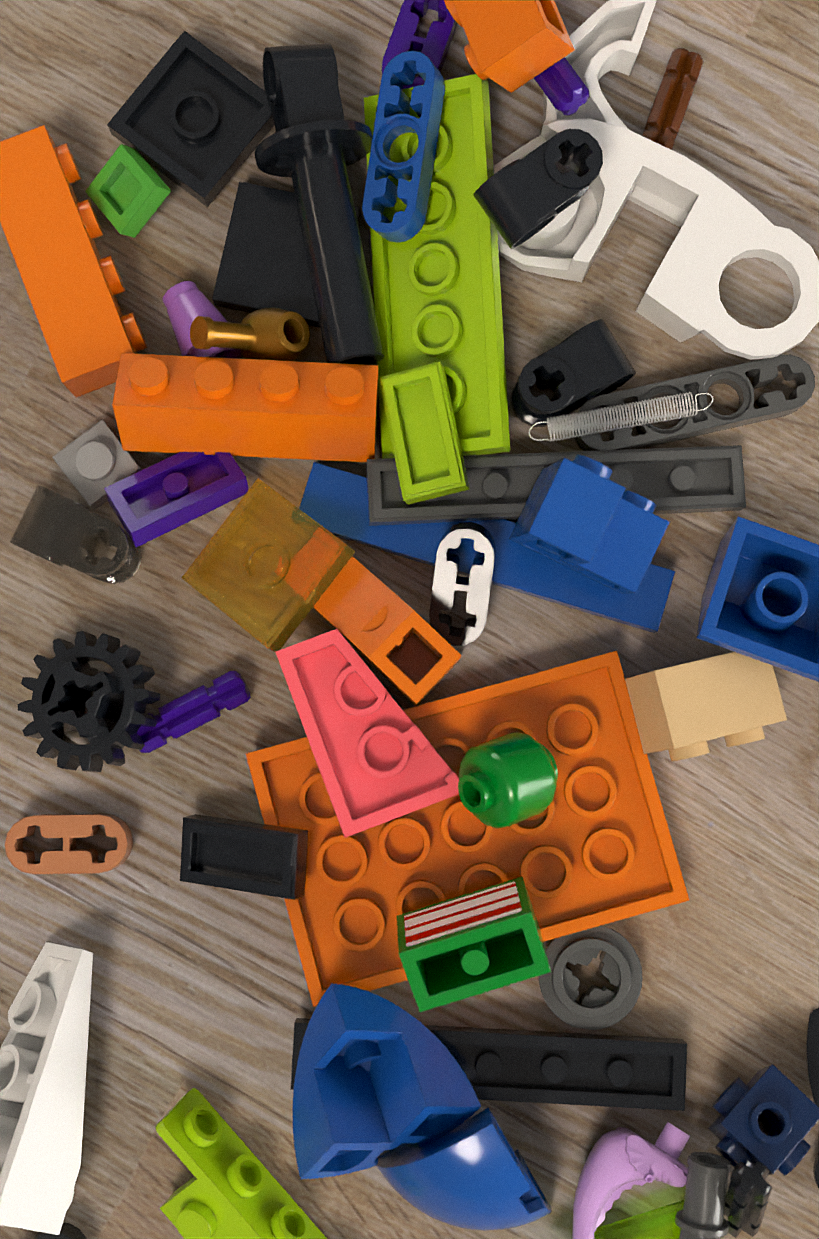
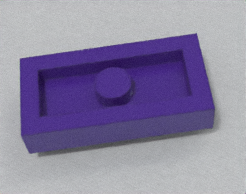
M179 452L104 488L110 506L135 547L141 546L249 493L247 478L230 452H215V455H205L204 452Z

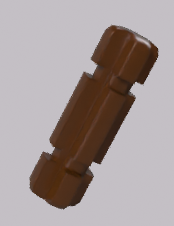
M678 48L672 52L644 128L643 137L666 148L673 149L674 140L679 132L694 90L693 88L703 65L701 55L689 52L684 48Z

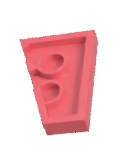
M338 629L275 652L345 838L459 794V777L432 747L431 743L392 698L387 689Z

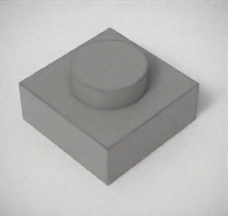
M103 420L99 421L52 457L88 505L94 510L108 501L104 490L105 487L142 470L129 452L123 451L121 442Z

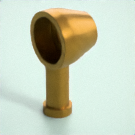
M263 308L248 314L241 323L213 321L210 317L197 316L190 327V340L196 349L208 350L211 347L240 349L245 359L295 361L307 346L310 338L307 322L300 314L278 308Z

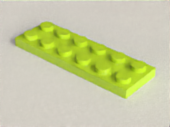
M477 74L444 80L445 94L427 215L423 227L413 238L404 242L388 241L370 227L374 309L384 358L377 362L378 378L440 361L445 369L463 456L511 451L498 232L473 196L475 191L494 175L489 83L487 80L479 78ZM414 87L402 89L410 101ZM379 94L364 97L365 125L371 129L372 135ZM410 107L409 115L420 118ZM412 132L399 135L390 147L391 161L401 163L409 160L418 148V135ZM370 153L366 154V155H367V171H368V164H369ZM388 176L387 178L398 187L399 180ZM397 197L395 206L385 208L383 215L392 222L395 212L405 211L407 205ZM378 379L382 459H391L395 457Z

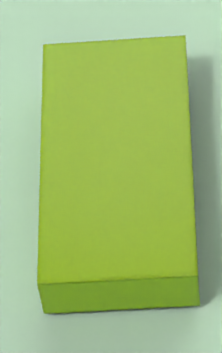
M441 362L379 377L403 501L409 505L469 490L470 487L445 369Z

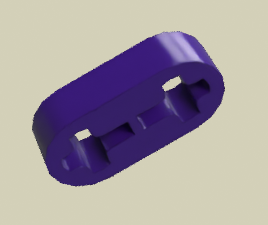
M404 0L383 57L382 74L387 64L395 56L406 51H417L425 54L441 73L455 30V20L449 13L444 0ZM428 9L438 12V21L432 22L426 39L419 37V17H424ZM418 74L413 84L403 85L402 89L424 85L425 81Z

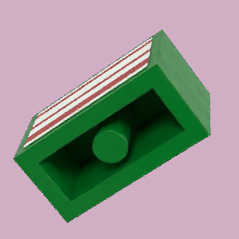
M523 877L396 916L398 954L419 1012L551 972L542 934Z

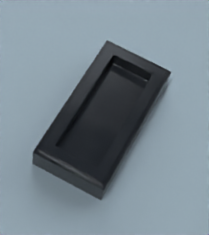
M197 814L183 817L180 881L295 900L305 895L308 830Z

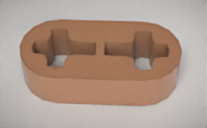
M41 814L22 818L13 824L6 836L5 850L11 864L24 873H102L116 869L127 860L131 854L133 838L126 822L116 815ZM99 825H104L106 836L117 837L118 845L117 849L106 852L105 861L98 860L97 850L76 849V838L96 835ZM35 826H40L42 837L63 838V849H53L41 853L40 862L35 861L34 851L24 850L23 839L34 835Z

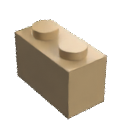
M737 652L667 667L625 679L644 754L668 750L671 762L710 753L707 740L723 736L727 747L765 739L762 726L787 720L773 665Z

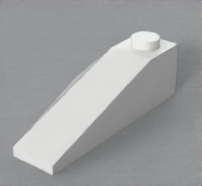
M46 942L8 1010V1022L11 1029L0 1047V1225L59 1235L66 1211L73 1200L74 1186L81 1166L93 953L83 949Z

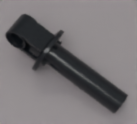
M331 44L266 47L262 62L265 94L272 109L276 133L264 139L255 149L256 165L259 170L266 174L277 177H291L327 363L374 364L382 360L384 355L347 166L358 162L367 156L366 154L370 153L373 139L372 131L363 123L345 120L338 87L337 61Z

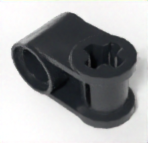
M566 129L557 133L521 160H516L499 170L475 191L473 196L510 249H514L537 234L555 219L558 214L578 201L587 192L589 185L597 178L603 165L602 150L598 141L590 133L580 129ZM559 162L565 166L573 162L577 165L579 171L576 173L573 170H569L562 174L557 169V164Z
M599 319L577 330L559 345L528 362L523 367L512 391L511 405L515 415L523 423L531 427L548 426L547 423H536L547 422V417L549 420L550 417L553 419L554 416L556 418V416L559 417L560 415L563 418V414L566 416V414L572 413L592 398L612 393L629 381L636 374V371L604 320ZM534 384L540 390L550 387L554 391L551 400L545 394L535 398L531 394Z

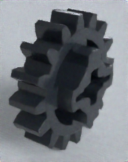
M79 631L75 637V646L69 641L60 638L53 641V649L56 656L51 659L37 654L33 660L41 670L38 678L23 677L21 681L24 687L33 691L32 700H26L18 704V711L30 713L34 719L22 730L24 736L37 739L43 738L36 753L40 757L52 759L57 757V767L76 771L81 766L82 771L98 773L102 771L103 760L109 765L121 766L125 764V754L122 748L126 746L142 750L145 744L137 734L140 726L156 727L157 720L154 717L145 713L147 704H153L160 700V693L146 690L144 687V683L155 675L153 668L142 664L135 665L141 652L137 648L126 644L120 647V639L102 633L97 640L96 635ZM104 661L114 671L111 673L104 671L99 673L98 669L90 667L89 662ZM69 730L78 731L80 737L88 738L90 744H77L68 738L65 732Z

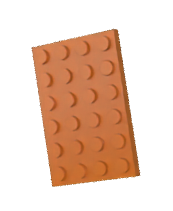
M617 651L403 710L458 777L461 760L470 748L512 732L528 734L550 751L558 771L553 801L542 813L504 828L497 829L482 823L465 808L458 794L345 838L307 737L246 753L264 824L308 830L305 895L295 900L284 898L313 1007L317 1006L331 983L371 991L408 980L398 954L397 915L515 878L523 877L543 942L689 901L647 754L643 752Z

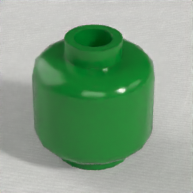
M512 732L472 747L467 751L461 760L459 770V797L465 808L485 825L497 829L511 826L542 813L554 799L558 779L557 765L550 751L528 734Z

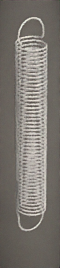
M689 391L687 393L690 407L689 412L686 393L676 394V396L674 394L673 396L667 395L665 400L668 415L665 409L664 397H658L657 399L654 398V400L651 398V400L645 399V401L642 400L641 402H632V404L629 402V405L627 403L620 404L619 406L614 405L613 408L612 406L610 408L607 406V410L605 407L598 408L597 410L594 409V411L591 409V412L588 410V413L585 410V414L583 411L576 412L575 414L572 413V415L569 413V416L566 414V417L563 414V419L561 415L559 417L556 416V418L554 416L553 419L550 417V420L547 417V422H538L536 424L547 423L550 440L532 438L530 435L532 427L529 429L528 434L530 438L536 441L548 440L549 442H554L556 440L555 432L557 440H563L564 438L570 439V437L576 438L578 436L577 429L579 436H585L586 434L592 435V433L598 434L600 432L599 426L601 432H607L608 430L614 431V429L620 430L622 428L621 424L623 428H630V426H642L644 421L645 424H652L671 419L692 417L693 415L696 416L697 411L708 408L697 410L696 396L701 394L710 395L712 398L711 404L713 403V396L708 393L696 394L695 410L693 396ZM683 394H684V396H685V404H686V409H687L686 411H685V405H684V400H683ZM689 394L691 395V398H692L693 409H691V402H690ZM680 395L682 398L683 412L681 408ZM677 396L679 399L680 412L678 409ZM674 397L676 400L677 413L675 410ZM661 398H662V401H663L664 414H663V410H662ZM671 398H672V403H673V408H674V414H673V411H672ZM658 399H659V402H660L661 415H660V411H659ZM667 399H669V404H670V409H671V415H670V412H669V407H668V401H667ZM655 400L657 403L658 416L656 413ZM652 401H653L654 410H655V417H654L653 409H652ZM642 402H643V404H644L645 417H644V413H643V405H642ZM649 402H650V406H651L652 418H651L650 410H649ZM639 403H640V406H641L642 418H641V414H640ZM646 403H647V407H648V416H647V411H646ZM636 404H637V407H638L639 419H638V415H637ZM633 405L635 408L636 420L634 416ZM630 406H631V409H632L633 420H632V417H631Z

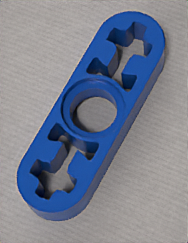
M406 51L398 54L387 64L383 71L362 205L363 216L367 224L380 236L391 242H404L413 238L421 230L426 220L445 94V82L442 74L425 54L417 51ZM415 74H419L425 82L424 85H418L413 88L410 101L409 97L403 92L402 87L403 85L413 84ZM410 107L420 118L409 115ZM412 132L417 134L419 143L415 154L405 162H392L390 159V147L393 141L403 133ZM392 176L398 179V187L387 177ZM398 197L407 206L405 211L395 212L391 222L383 215L385 208L394 207Z

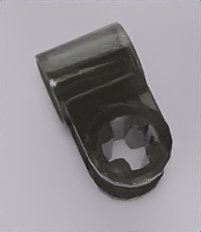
M37 485L10 543L62 567L66 565L109 584L123 583L133 577L139 569L142 559L140 546L135 547L127 532L107 518L91 512L85 506ZM101 544L117 548L112 560L96 555Z

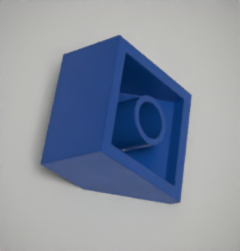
M738 516L720 541L702 596L697 638L819 682V545Z

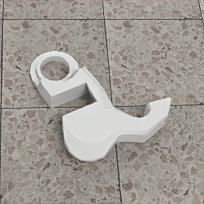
M608 0L569 36L575 50L565 56L589 89L588 101L580 106L576 113L566 116L561 111L555 109L543 92L544 123L541 135L494 165L495 174L508 164L519 159L521 160L557 133L566 129H580L590 133L600 145L603 153V165L600 173L589 185L587 192L578 201L558 214L547 226L516 248L510 249L498 232L499 255L523 271L582 282L627 200L681 228L647 288L636 312L680 343L702 333L727 353L750 360L777 357L799 345L819 322V259L811 245L791 229L774 226L756 207L713 173L684 155L629 130L614 113L601 92L598 80L609 71H618L630 76L657 0ZM559 162L557 164V169L562 174L569 170H573L576 173L579 171L577 165L573 162L565 166ZM758 257L775 263L785 271L793 285L794 304L789 318L773 328L754 329L739 324L728 315L720 301L719 281L722 272L728 265L742 258Z

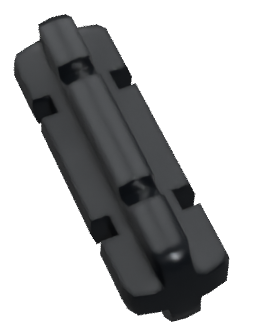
M757 1161L752 1168L739 1162L735 1165L731 1174L724 1214L728 1217V1223L730 1224L728 1233L735 1238L741 1231L753 1237L761 1227L772 1186L765 1180L769 1169L760 1161Z

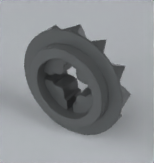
M597 926L555 938L546 948L551 972L538 976V981L546 1004L563 1022L580 1029H603L618 1023L633 1009L642 988V967L636 951L621 934L612 928ZM600 950H602L599 958L601 960L599 971L606 977L609 983L614 985V988L610 989L604 985L602 988L597 985H591L587 992H583L579 1001H577L576 999L580 993L578 991L580 980L566 964L569 962L573 965L579 963L588 966L592 959L597 958Z

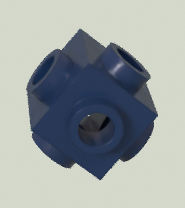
M771 1064L759 1070L747 1084L738 1077L725 1089L712 1106L720 1115L708 1129L720 1139L715 1147L722 1157H725L732 1163L733 1168L739 1162L752 1168L757 1161H760L769 1169L768 1175L774 1174L778 1169L785 1176L799 1164L811 1147L803 1138L819 1121V1107L780 1070ZM758 1119L764 1126V1133L758 1126Z

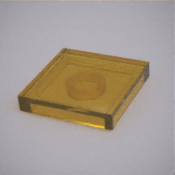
M257 478L181 578L265 647L276 652L281 650L355 551Z

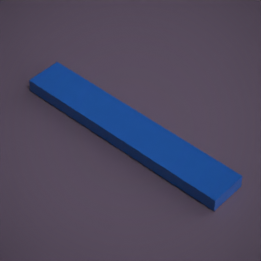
M316 462L313 463L295 519L296 525L319 532L323 530L329 535L434 567L436 553L444 533L451 526L460 522H474L486 528L495 541L496 557L492 584L652 633H656L659 629L675 574L673 570L650 564L637 593L621 594L510 540L509 537L516 523L505 519L369 526L367 478ZM462 538L459 548H449V553L459 556L458 574L467 577L470 576V569L474 558H485L484 553L474 550V540Z

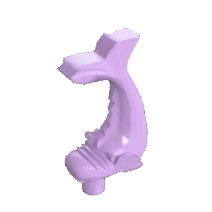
M669 1122L664 1126L655 1145L625 1127H618L616 1130L603 1134L590 1151L579 1177L574 1200L572 1239H595L594 1233L597 1227L605 1220V1212L612 1208L613 1202L620 1198L622 1191L632 1189L635 1184L642 1186L647 1182L651 1183L653 1180L673 1187L685 1186L688 1167L679 1161L678 1158L690 1136Z

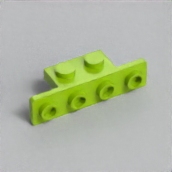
M192 1088L156 1124V1132L194 1175V1177L173 1192L160 1207V1210L178 1229L184 1239H327L199 1090Z

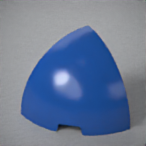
M331 983L317 1004L303 1038L295 1073L292 1107L294 1148L300 1179L332 1177L374 1167L378 1164V1156L384 1150L395 1149L402 1143H417L419 1147H424L461 1125L481 1108L470 1081L446 1046L426 1026L407 1011L363 989Z
M489 1107L424 1147H419L417 1143H402L397 1148L389 1150L378 1157V1164L376 1166L388 1183L407 1202L430 1217L452 1226L483 1231L503 1230L534 1222L552 1213L548 1200L518 1149L516 1151L512 1149Z

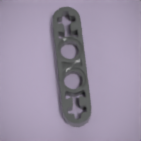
M778 355L773 358H764L600 395L587 401L580 408L579 412L583 411L585 414V410L588 413V410L591 412V409L594 411V409H601V407H605L607 410V406L609 408L612 406L613 408L614 405L619 406L620 404L623 405V403L641 402L642 400L645 401V399L651 400V398L667 397V395L673 396V394L676 396V394L679 395L680 393H686L688 410L690 412L687 393L689 391L692 393L694 409L696 410L695 395L707 393L709 387L715 384H727L736 390L740 405L737 412L731 415H720L708 407L707 394H701L696 396L697 410L708 408L697 411L696 416L680 418L678 424L672 428L660 429L649 423L642 426L636 425L639 436H632V427L630 426V428H621L620 430L614 429L610 434L609 441H602L599 433L577 436L575 440L583 451L642 449L784 417L796 412L812 397L815 388V375L810 365L802 358L794 355ZM778 372L782 373L786 381L795 380L797 388L789 394V400H785L782 391H772L762 394L756 400L759 409L754 408V389L769 385L778 376ZM749 376L753 377L752 385L750 380L748 379ZM683 394V400H684L685 411H686L687 409H686V404H685V396H684V394ZM689 394L690 402H691V409H693L692 398H691V395ZM680 395L681 408L683 412L682 398ZM677 396L678 409L680 412L679 399ZM642 402V405H643V413H644V417H645V409H644V404H643V402ZM639 403L640 414H641V418H642V411H641V406H640V403ZM636 404L637 415H638V419H639V412H638V407H637V404ZM633 408L634 416H635V420H636L635 408Z

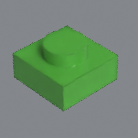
M120 144L85 192L120 234L135 238L170 194L171 190L136 149Z

